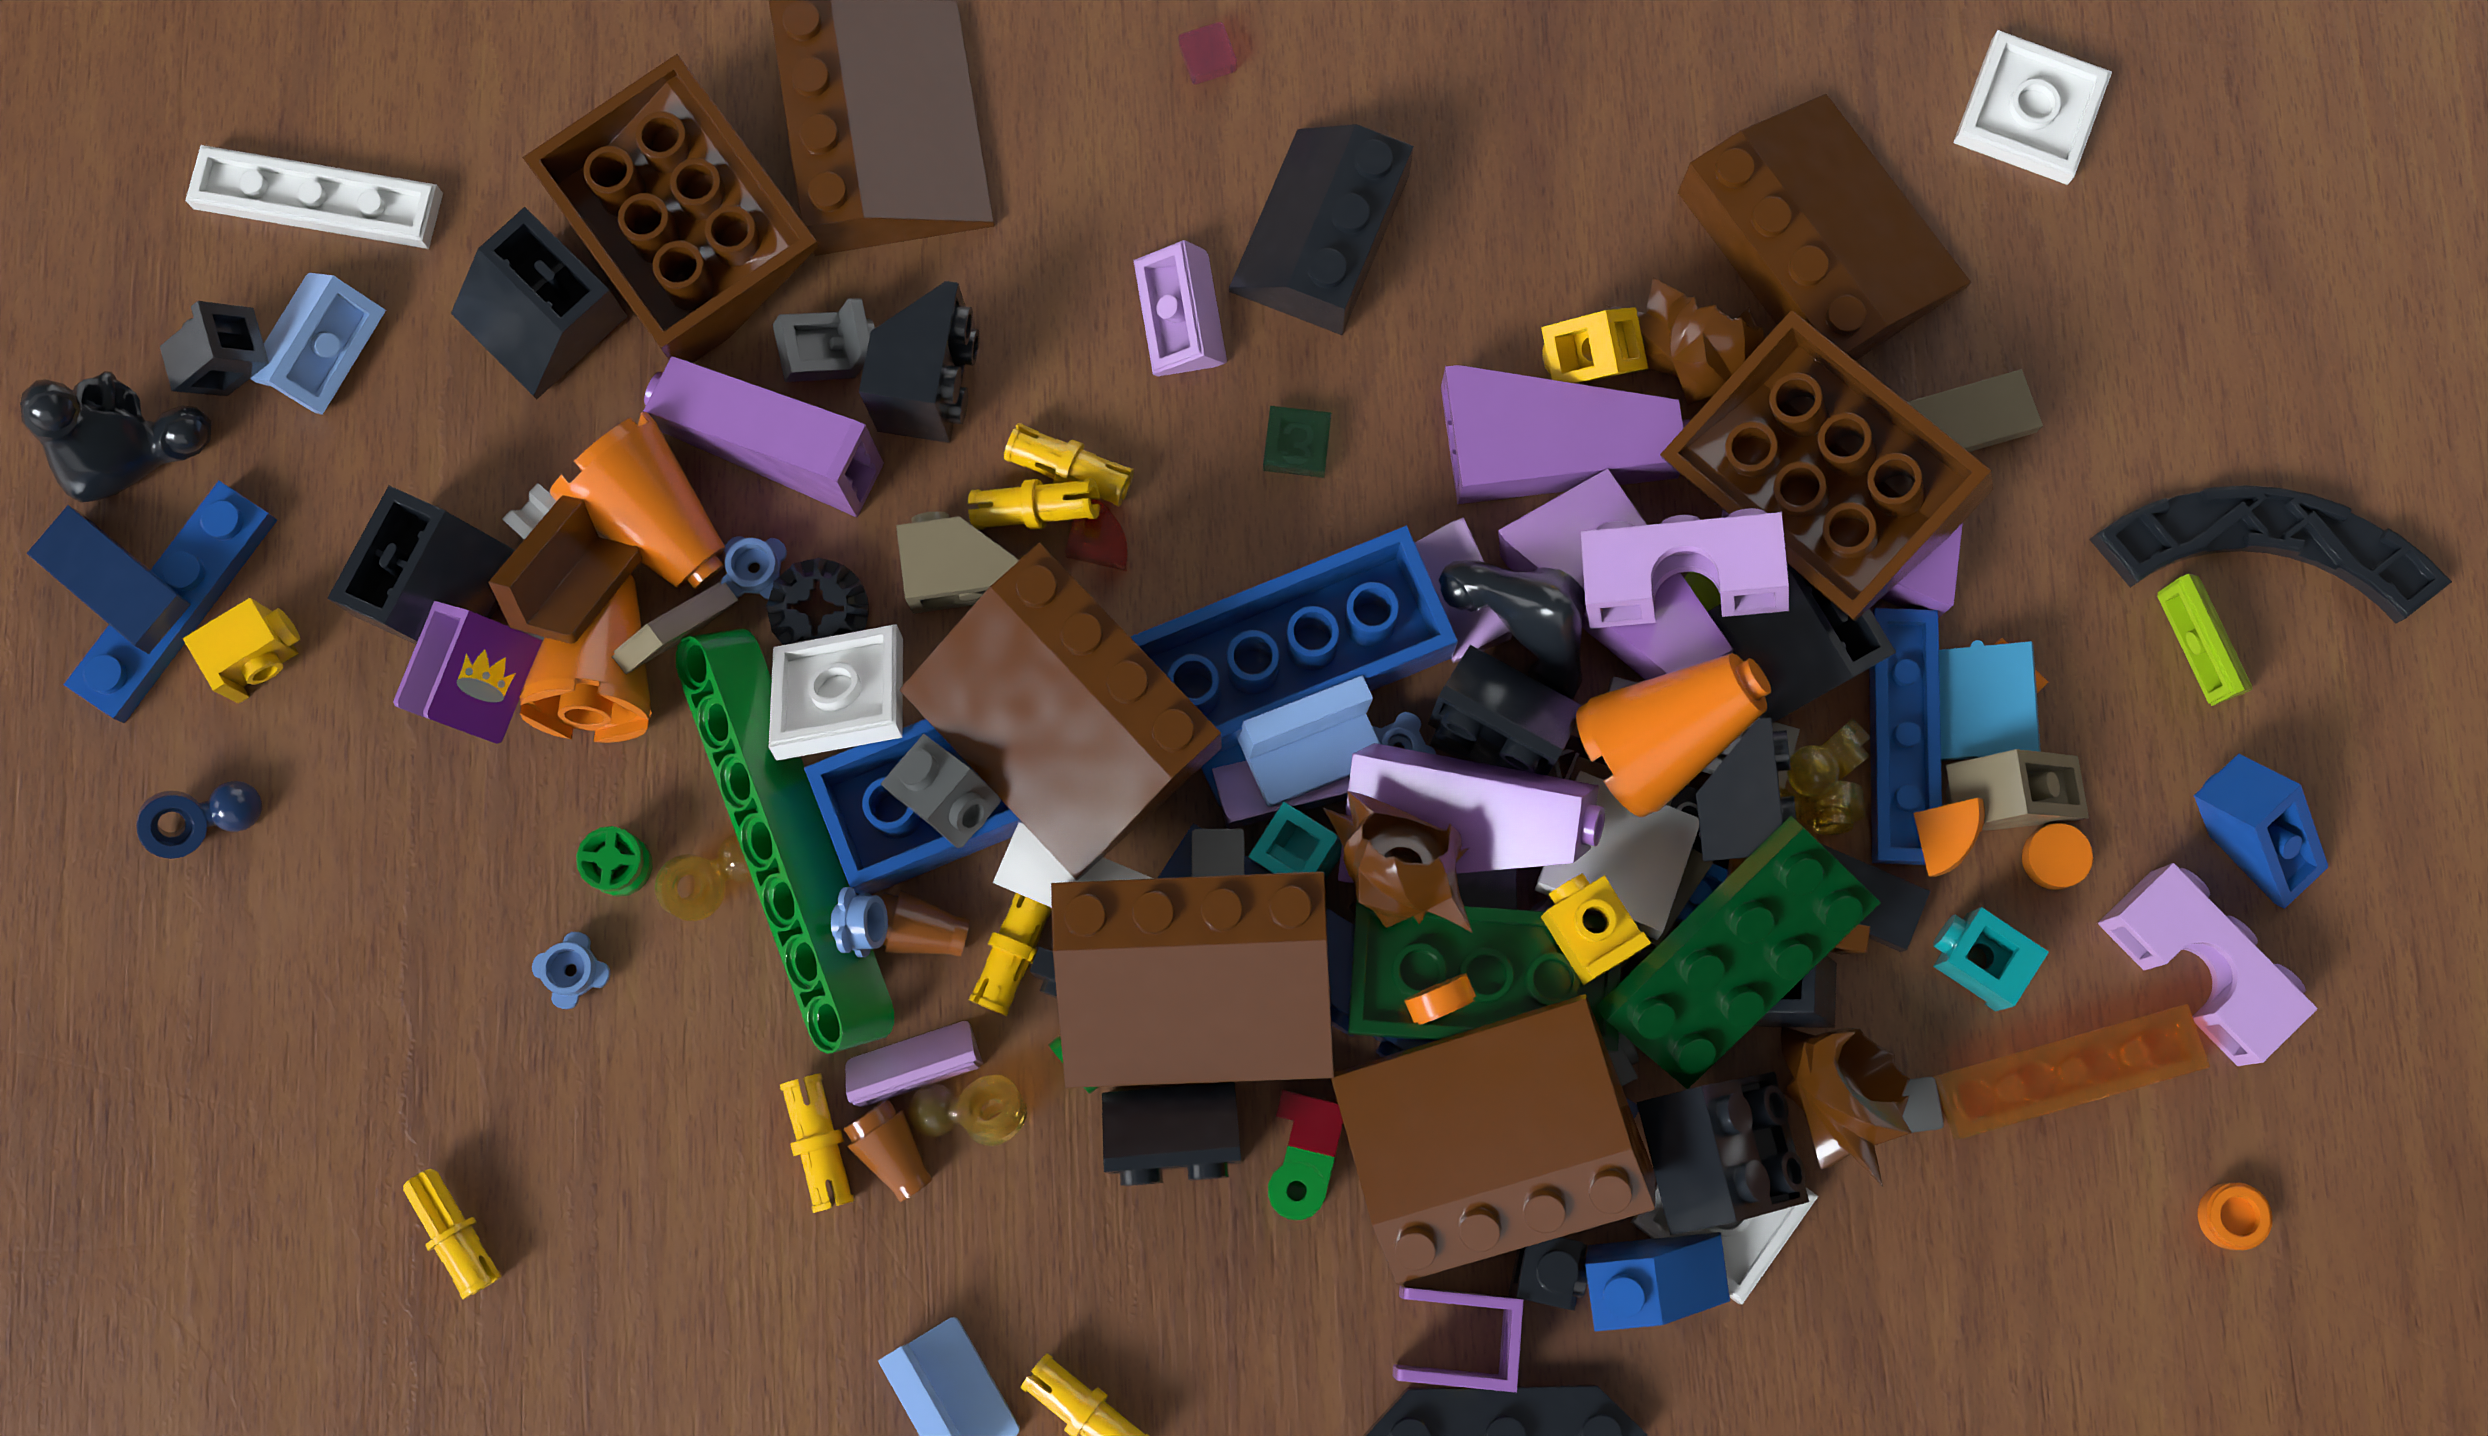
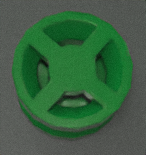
M614 826L600 827L589 833L580 843L576 854L577 869L582 879L593 888L616 897L629 896L639 891L649 880L653 869L652 855L647 845L625 829ZM622 865L628 866L617 872L615 878L614 871L618 870Z

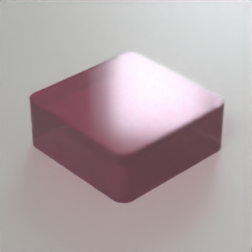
M1222 22L1179 35V49L1193 84H1200L1237 70V58Z

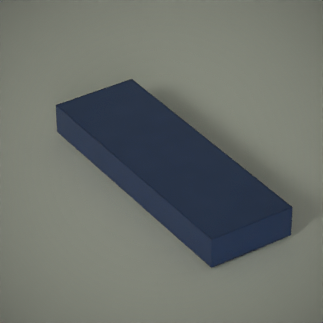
M69 505L66 506L27 552L32 559L132 645L147 654L151 653L191 605L85 515Z

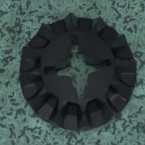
M819 557L793 563L790 568L773 581V587L766 604L771 631L783 645L862 631L866 627L869 615L868 597L859 578L846 566ZM816 582H820V590L823 591L824 600L834 603L837 607H844V612L834 611L833 614L823 615L821 625L818 626V635L814 636V626L811 625V617L791 608L792 605H800L801 602L811 601L813 591H816Z

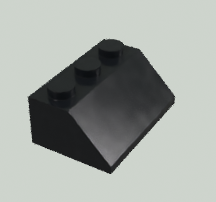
M1357 124L1297 129L1229 286V292L1343 335L1409 178L1414 146Z

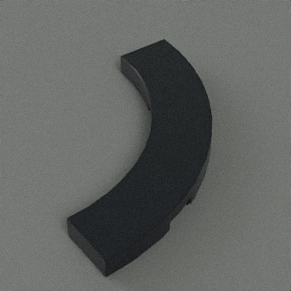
M2248 485L2211 487L2200 492L2179 495L2169 499L2164 498L2121 517L2089 539L2130 588L2150 574L2192 557L2240 551L2268 553L2292 558L2337 576L2358 589L2378 605L2395 624L2406 619L2452 583L2425 554L2391 529L2382 530L2370 521L2352 514L2351 508L2343 504L2312 494L2276 487Z

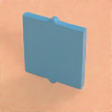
M1975 640L1972 642L1971 647L1939 650L1941 761L1975 759L2015 749L2041 752L2033 642L1985 646L1982 641Z

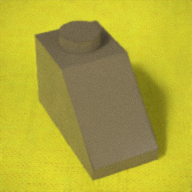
M926 512L912 517V523L896 525L904 594L913 614L972 606L993 583L1019 561L960 516L949 518V514L945 512Z
M2015 749L1946 765L1949 780L1946 788L1947 805L1977 797L1982 798L1985 810L1982 830L2070 822L2089 818L2078 756Z

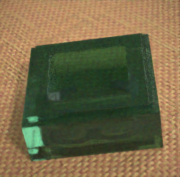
M1270 406L1263 471L1324 478L1332 412Z

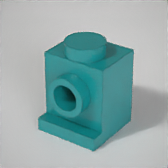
M1283 801L1248 857L1274 874L1324 872L1327 879L1341 857L1342 843L1338 835Z
M1980 907L1967 913L1963 919L1954 914L1944 924L1933 942V947L1942 952L1933 967L1986 1001L1985 1005L1996 1012L2014 1007L2049 951ZM1972 947H1978L1985 953L1987 961L1983 969L1968 959V953Z

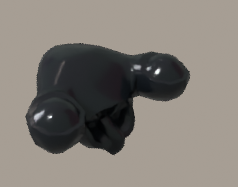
M104 371L96 377L82 380L74 386L73 390L63 383L46 379L37 380L22 393L21 397L22 423L41 442L49 467L57 483L68 496L81 503L97 501L116 495L134 485L161 465L169 462L183 461L199 454L211 440V420L194 406L181 405L162 413L155 422L146 421L141 414V404L138 395L131 388L117 380L112 372Z
M1453 561L1445 566L1438 580L1445 602L1451 607L1470 612L1490 607L1514 637L1538 658L1528 670V676L1573 700L1582 683L1580 661L1582 617L1585 613L1586 605L1585 591L1581 585L1566 572L1546 567L1530 572H1515L1481 561Z

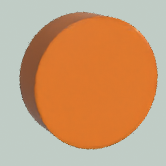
M2062 823L2050 824L2035 831L2028 837L2022 850V863L2027 875L2037 885L2050 890H2061L2081 882L2088 875L2093 863V851L2086 836L2077 828Z
M1462 974L1422 990L1404 1001L1413 1022L1423 1024L1472 1003L1476 994L1467 974Z
M2222 1183L2213 1186L2203 1195L2198 1206V1222L2202 1232L2213 1244L2224 1249H2252L2260 1245L2267 1238L2272 1227V1211L2267 1199L2259 1190L2248 1184Z

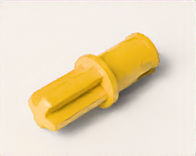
M431 1168L410 1178L403 1185V1191L432 1239L425 1246L428 1251L435 1249L441 1262L444 1263L451 1275L452 1281L458 1289L462 1300L467 1299L500 1279L502 1275L487 1255L472 1227L477 1223L475 1218L471 1217L465 1220L439 1173Z

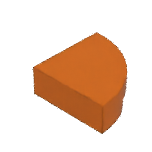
M1977 797L1913 813L1929 877H1936L1950 872L1958 867L1969 854L1984 825L1985 810L1982 798Z

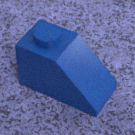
M2238 754L2218 773L2209 777L2203 787L2194 795L2209 837L2274 904L2283 909L2329 867L2301 784Z
M1721 1232L1587 1246L1585 1266L1595 1332L1665 1325L1730 1302Z

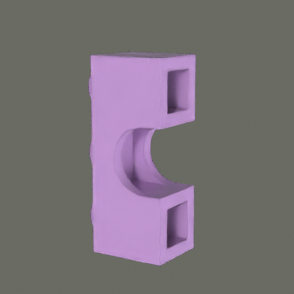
M1749 508L1735 511L1726 518L1700 520L1692 515H1677L1665 519L1661 524L1634 526L1628 522L1614 521L1604 523L1598 526L1596 530L1581 531L1585 605L1590 629L1656 623V592L1667 578L1680 572L1700 573L1713 581L1720 593L1722 617L1789 611V583L1782 512L1766 513L1761 509Z
M2174 863L2151 871L2098 922L2099 926L2143 970L2167 964L2181 950H2187L2199 956L2210 970L2212 992L2207 1002L2190 1019L2236 1066L2263 1063L2318 1008L2304 995L2306 991L2305 986L2292 971L2280 964H2273L2255 946L2258 940L2251 929L2239 919L2226 916L2208 898L2210 891L2197 875L2185 868L2179 869Z

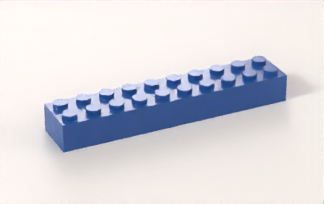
M1407 526L1130 636L1221 732L1222 748L1217 753L1239 745L1238 738L1243 729V721L1362 675L1369 690L1373 691L1452 659L1458 642ZM926 719L904 727L903 738L859 745L804 768L848 884L858 895L866 892L870 895L1012 838L1018 822L1022 823L1001 800L983 826L972 835L962 848H956L935 828L881 785L882 781L923 734L975 772Z

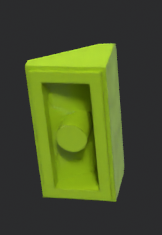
M2186 574L2157 592V597L2208 704L2214 706L2253 689L2251 682L2200 577Z

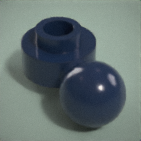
M230 781L219 785L211 793L208 801L199 803L195 798L184 792H160L146 800L138 812L136 821L138 838L141 844L156 856L168 859L184 857L201 845L205 838L207 827L216 825L226 831L239 832L253 826L261 815L262 800L259 793L251 785L241 781ZM176 812L183 816L185 823L178 831L166 832L159 827V818L165 813Z

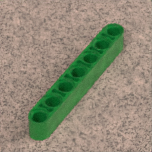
M736 629L682 638L676 651L678 677L803 1020L814 1045L820 1051L829 1054L886 1038L892 1032L894 1026V1008L873 949H871L867 957H857L854 950H851L849 953H841L832 934V911L835 905L838 904V896L841 889L849 887L805 772L801 756L776 761L769 749L772 678L755 636L748 630Z

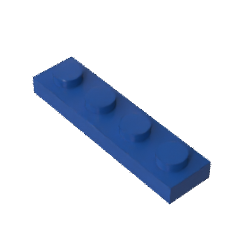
M218 481L151 569L155 575L191 604L150 654L132 645L112 626L108 625L63 685L113 719L125 724L185 644L183 638L195 631L277 522V519L221 481Z
M1874 608L1872 613L1896 653L1869 668L1872 863L1926 865L1913 813L1942 806L1938 610Z

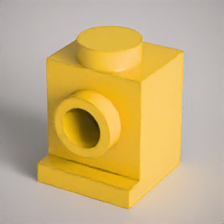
M1636 307L1604 310L1541 327L1544 339L1543 361L1547 371L1551 374L1552 380L1584 384L1648 369Z
M248 598L185 636L183 640L212 690L239 704L249 698L244 686L259 684L273 678L283 669L282 663L299 654L294 643L300 640V635L294 624L280 608L271 611L254 599Z
M1582 873L1549 893L1555 905L1549 908L1541 918L1583 985L1651 944L1646 934L1640 932L1605 875L1590 884ZM1597 910L1601 913L1606 921V927L1603 932L1592 933L1585 928L1583 924V914L1585 911Z

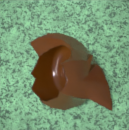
M1654 277L1646 313L1637 312L1648 369L1678 376L1688 406L1701 399L1707 403L1765 339L1763 328L1757 327L1750 306L1737 318H1730L1719 310L1716 304L1697 308L1696 296L1686 297V294ZM1606 305L1610 310H1611V309H1621V308H1618V307H1613V306H1608V305Z
M1347 791L1352 817L1323 808L1343 845V861L1348 875L1355 883L1359 903L1372 909L1386 928L1412 916L1420 925L1427 913L1430 912L1473 933L1459 893L1456 863L1469 848L1461 849V834L1451 824H1449L1447 830L1442 829L1380 800Z
M1782 1027V1053L1793 1075L1784 1088L1783 1094L1793 1100L1805 1112L1820 1168L1831 1167L1851 1154L1883 1187L1875 1145L1912 1133L1902 1117L1909 1096H1903L1910 1078L1905 1076L1895 1065V1054L1864 1036L1861 1029L1858 1028L1836 1029L1812 1035Z

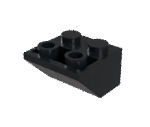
M526 207L522 208L478 248L451 311L454 318L536 400L628 317L610 290Z
M943 282L871 331L859 394L877 432L950 443L953 425L963 424L968 405V388L961 387L965 365L974 366L977 359L979 329L972 328L973 310L972 307L965 306L959 283Z
M388 485L327 599L354 617L416 645L434 601L466 609L491 619L499 603L489 581L515 550L449 512Z
M1788 564L1789 611L1722 617L1721 604L1708 611V614L1733 648V654H1736L1743 661L1749 658L1753 659L1767 677L1771 693L1765 696L1767 711L1759 718H1772L1773 723L1896 653L1870 608L1856 621L1852 620Z
M1469 645L1438 696L1428 725L1438 730L1435 735L1438 740L1460 753L1469 754L1474 749L1494 760L1493 766L1548 775L1577 724L1576 712L1582 705L1480 649Z
M1772 718L1757 719L1696 793L1703 861L1749 857L1790 816L1797 820L1794 796L1781 797L1778 771L1791 770L1787 730L1773 731Z
M1775 1072L1699 1086L1636 1102L1670 1235L1734 1223L1810 1202L1805 1186V1167L1801 1158L1796 1153L1788 1123V1103L1785 1095L1779 1089Z
M1235 1082L1102 1093L1104 1172L1111 1175L1120 1174V1186L1163 1183L1162 1170L1187 1168L1188 1180L1190 1181L1229 1178L1228 1165L1241 1164Z

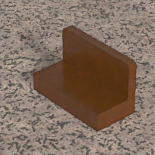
M562 495L491 578L489 584L510 628L572 644L578 641L641 562L642 556L637 546L599 537L584 501Z

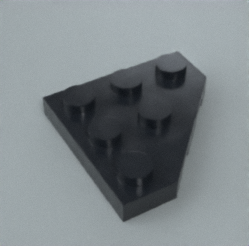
M1568 1385L1517 1386V1393L1476 1388H1406L1363 1436H1647L1648 1434L1598 1386Z

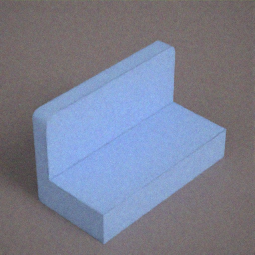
M308 273L264 343L269 364L250 379L256 383L271 386L312 412L323 415L386 310L334 275Z
M1363 675L1243 721V729L1238 742L1267 806L1274 807L1283 803V801H1289L1350 777L1352 754L1373 743L1380 744L1366 714L1373 697Z
M951 1317L912 1342L897 1348L878 1360L920 1436H1017L1019 1434L1020 1426L958 1318Z

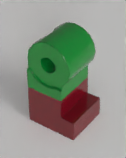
M1282 1090L1276 1117L1291 1120L1293 1124L1284 1162L1273 1172L1269 1180L1268 1197L1271 1206L1280 1216L1289 1220H1304L1312 1217L1324 1202L1343 1119L1339 1105L1336 1103Z

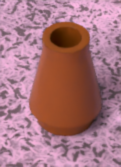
M900 890L899 896L883 892L881 899L886 906L888 916L887 934L882 946H886L885 953L950 954L961 957L970 919L958 917Z
M888 1099L877 1104L843 1128L852 1141L847 1147L893 1191L899 1202L914 1195L933 1180L925 1168L903 1109L896 1111Z

